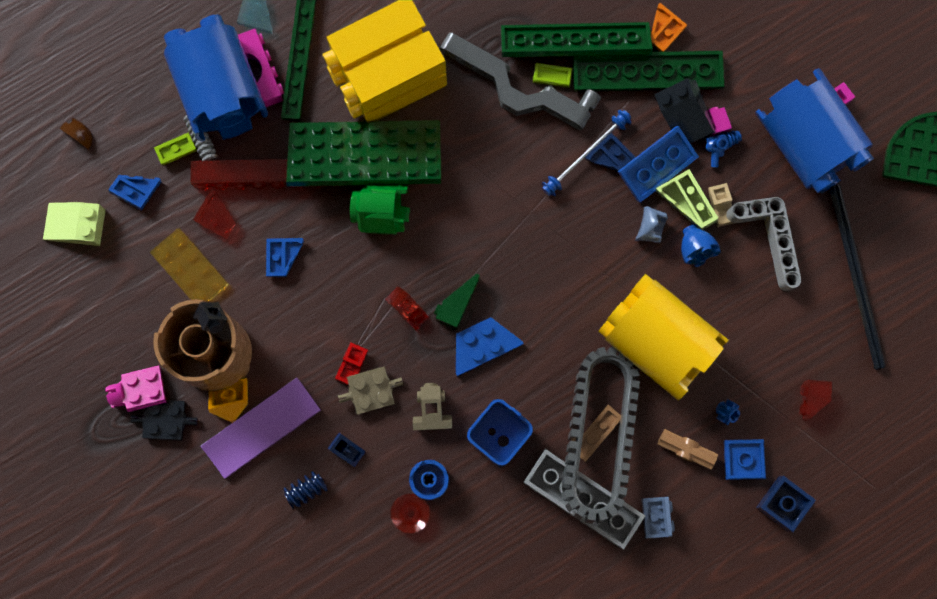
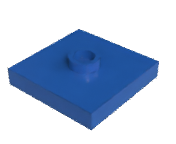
M764 439L724 440L726 480L766 479Z

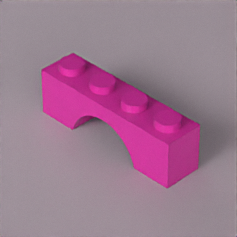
M255 28L238 34L247 59L254 60L262 66V75L257 85L266 107L282 102L283 98L281 95L284 94L281 83H276L275 78L278 75L275 67H270L269 61L272 59L268 50L264 51L262 45L265 44L262 34H258Z

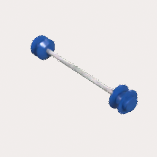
M618 110V116L611 117L614 125L557 179L548 176L549 182H542V190L548 196H556L555 191L562 190L560 181L615 128L625 130L624 125L626 123L631 124V116L627 111Z

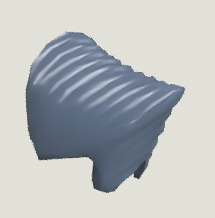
M646 206L643 210V219L635 241L661 242V235L668 216L665 212Z

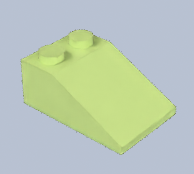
M83 202L49 203L43 240L100 246L106 209L100 204Z

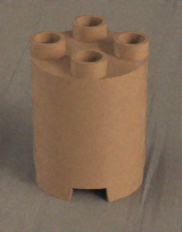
M187 300L170 308L171 312L163 320L158 332L154 333V351L162 367L174 377L206 391L226 389L248 374L252 357L251 341L245 329L223 310L227 321L222 331L212 334L210 331H203L199 321L193 317L200 302L206 301Z

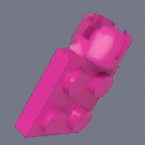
M159 365L122 374V379L119 383L106 387V393L108 392L106 398L111 408L126 406L127 411L130 412L166 403L162 371Z

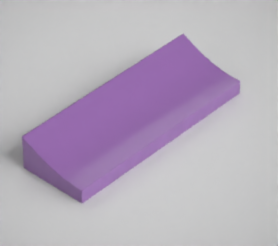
M295 378L200 447L219 470L223 478L226 479L321 410L301 381Z

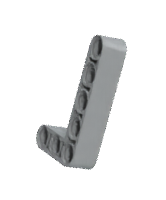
M779 197L738 202L729 208L726 216L731 223L764 219L779 288L783 291H791L798 287L801 283V276L784 201ZM771 204L776 207V211L772 210ZM753 207H756L758 209L759 214H756L753 211ZM735 209L740 212V217L735 214ZM775 222L780 225V230L775 227ZM779 241L784 243V248L779 245ZM783 259L788 262V267L783 264ZM787 277L792 280V285L788 284Z

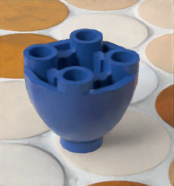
M690 225L682 231L684 236L681 244V253L684 263L694 264L695 267L703 265L706 259L721 253L720 246L715 238L708 232L699 229L697 225Z

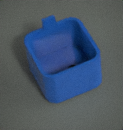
M496 399L488 405L469 428L467 439L474 448L492 463L502 467L511 461L533 432V427L515 408L501 399ZM494 428L496 430L495 435H489L488 430ZM502 435L509 439V443L505 447L499 446L497 442L498 438Z

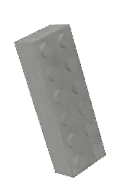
M545 449L523 483L571 516H574L577 510L574 509L569 512L565 506L570 500L563 501L562 493L565 490H569L561 488L562 480L567 477L563 476L564 468L568 464H565L563 460ZM578 471L576 489L579 500L586 507L592 509H601L607 506L611 498V492ZM624 502L618 513L603 523L597 524V521L593 524L585 523V515L580 522L619 548L624 549L645 515Z

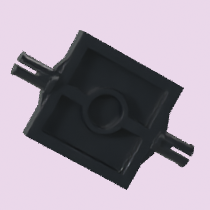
M166 400V403L146 407L143 416L131 415V423H142L143 439L183 441V431L186 425L197 426L198 418L186 416L185 401Z

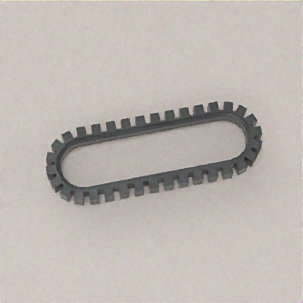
M605 347L598 348L596 352L592 351L588 354L576 375V382L578 383L574 390L576 395L573 398V405L575 406L571 412V417L573 418L570 421L569 428L571 431L568 435L570 442L567 444L566 450L569 453L565 457V464L568 465H566L563 476L567 477L562 480L561 488L569 489L562 493L563 501L570 500L565 506L567 510L571 512L576 509L577 511L573 517L580 521L585 515V523L593 524L595 521L599 524L607 519H611L622 508L625 502L622 499L627 495V488L624 486L628 484L629 476L626 474L630 470V464L627 462L631 459L632 453L629 451L633 445V440L630 438L634 435V428L632 426L635 424L636 416L633 415L637 410L635 402L638 400V393L636 391L639 389L640 381H636L639 377L638 369H632L635 365L630 360L625 361L626 357L621 353L617 356V350L613 347H609L607 352ZM611 363L622 371L625 380L612 493L607 506L601 509H592L586 507L577 496L578 470L591 372L595 365Z

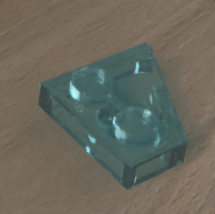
M242 0L237 24L272 34L266 0Z

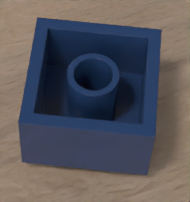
M778 476L756 508L787 532H794L816 499L785 476Z

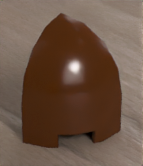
M72 118L71 123L65 122L59 128L70 138L89 150L92 144V135L86 125Z

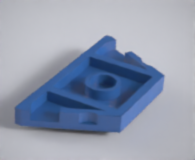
M491 317L457 333L456 376L458 377L524 344L523 341Z

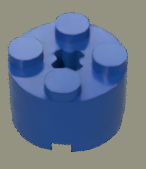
M424 460L412 468L409 483L412 491L418 497L425 500H434L446 492L449 485V476L445 467L439 462ZM426 475L428 477L434 476L432 479L434 481L433 484H425L426 480L424 478Z

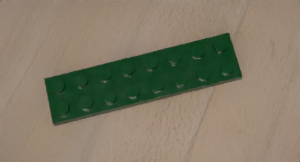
M649 22L501 25L502 57L652 54Z
M723 51L573 56L574 92H586L587 89L592 91L664 90L687 78L696 80L699 89H723Z

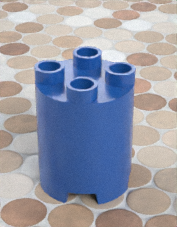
M211 15L200 21V28L189 32L181 28L174 29L164 35L167 45L164 50V57L195 138L201 142L205 141L204 132L219 131L223 140L253 129L250 118L259 111L263 118L268 116L266 105L236 29L233 26L224 24L221 15Z
M819 68L813 71L818 81L809 86H803L796 79L769 98L774 107L772 112L766 115L764 111L761 112L758 109L755 114L806 189L813 187L817 193L821 192L822 194L829 190L831 186L841 181L836 174L838 171L848 166L851 171L855 172L874 158L868 151L873 146L872 142Z

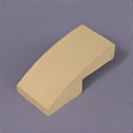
M727 183L709 187L711 205L719 218L718 222H716L717 227L732 224L726 216L728 209L732 207V197Z

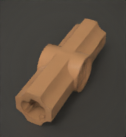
M666 429L663 430L657 445L676 453L678 457L689 462L693 461L712 470L718 454L699 446L700 444L696 441L678 436Z

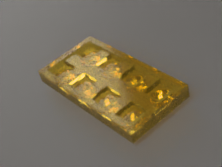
M177 228L150 251L152 256L191 300L209 302L229 285L180 228Z

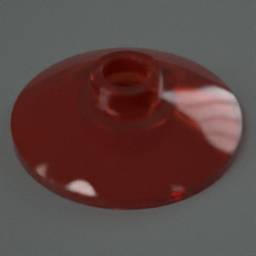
M404 494L394 501L390 512L391 520L400 531L415 533L423 529L428 523L430 509L427 502L416 494ZM408 510L414 511L413 517L407 516Z

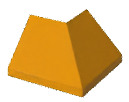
M247 378L240 379L226 389L209 391V412L232 423L236 421L248 405Z

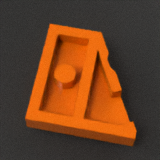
M661 3L658 4L651 30L652 46L659 52H665L686 29L687 24Z

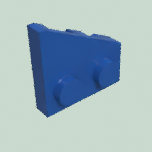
M118 175L108 191L142 211L160 185L161 179L157 177L145 179L142 176L129 177L128 175Z

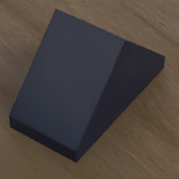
M338 433L328 447L330 451L353 467L357 465L366 452L341 433Z

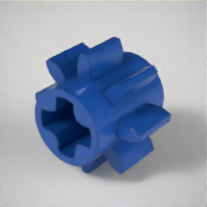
M729 399L726 402H720L716 407L717 419L726 425H729L730 422H736L740 417L739 405Z

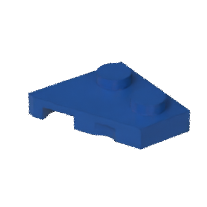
M266 239V276L287 277L304 243V239Z

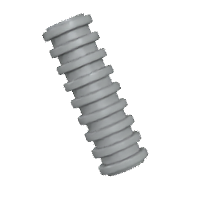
M186 115L183 120L186 122V127H188V131L191 133L190 136L193 138V142L196 143L195 147L198 148L197 152L200 153L199 156L202 158V163L209 164L216 161L218 155L215 154L216 150L213 149L214 146L208 133L204 132L205 141H198Z

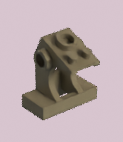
M425 383L424 387H421V391H417V402L421 403L422 416L413 417V430L452 428V415H442L441 402H445V391L441 390V387L436 383ZM426 403H437L438 413H426Z

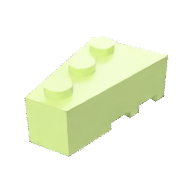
M690 169L656 188V192L690 222L697 225L699 229L704 230L718 222V216Z

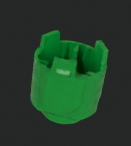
M397 184L364 185L360 191L353 190L350 201L351 223H357L358 229L363 233L396 235L397 232H404V222H409L410 208L401 206V194L407 193L408 186Z

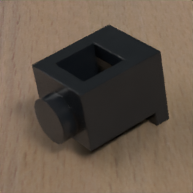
M200 302L193 316L195 320L199 321L203 331H210L212 334L222 331L227 321V317L219 302Z

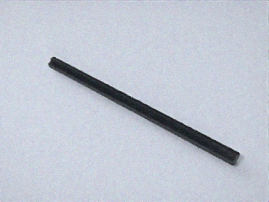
M834 185L829 190L874 369H883L886 367L841 186Z

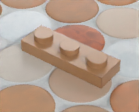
M609 405L606 406L583 434L580 458L584 462L588 460L620 422L621 415Z

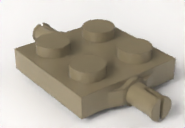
M384 366L347 377L349 393L338 395V399H340L339 403L351 400L357 414L395 404L392 388L403 386V382H400L402 378L390 381Z

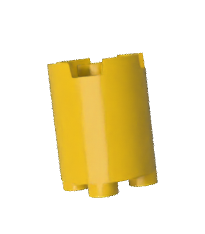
M647 274L640 279L631 290V293L617 306L598 331L606 338L605 341L677 400H680L688 392L687 387L700 371L704 373L724 349L722 346L729 341L658 281L651 279Z

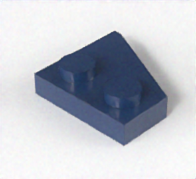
M610 133L585 157V160L619 171L636 157Z

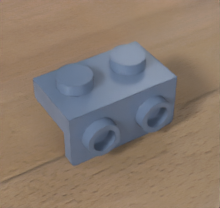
M669 497L641 499L642 512L645 515L643 519L645 538L672 537L675 527L670 517L673 506L672 501H669Z

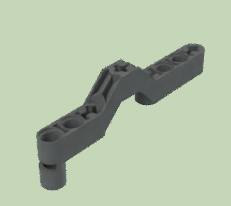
M451 32L448 33L439 48L446 56L494 82L500 106L516 116L544 110L572 127L583 130L591 116L589 111H594L601 100L599 94L589 89L586 90L579 103L549 87H545L542 92L525 95L510 86L507 74L511 67L507 63Z

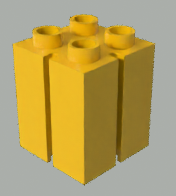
M398 0L326 37L330 50L322 55L336 87L340 86L344 102L353 119L363 115L367 123L378 121L447 86L445 59L429 31L422 32V28L426 24L412 0Z

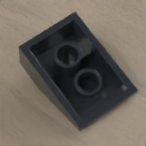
M687 78L655 94L659 108L670 129L672 130L674 127L679 126L690 144L715 133L696 80Z

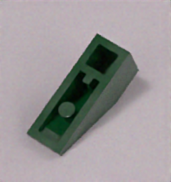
M476 273L443 300L441 305H437L434 312L436 321L456 330L458 329L479 282V274Z

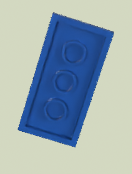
M676 126L617 172L638 202H642L655 192L657 187L669 181L699 156L680 127Z

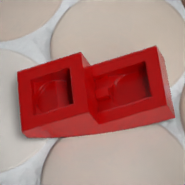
M350 342L335 380L349 386L347 377L359 374L368 349Z

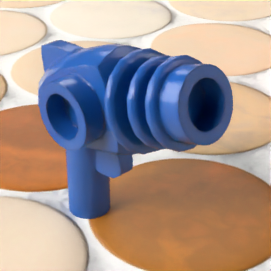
M739 131L725 132L714 137H707L706 149L711 152V167H719V157L724 156V151L742 140Z

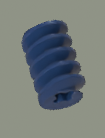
M312 471L311 479L305 475L304 483L298 479L297 487L291 483L290 491L286 487L283 488L284 495L293 510L294 505L301 507V501L305 504L308 503L307 496L312 500L315 499L314 492L320 496L322 494L321 488L326 492L328 491L320 474L317 475Z

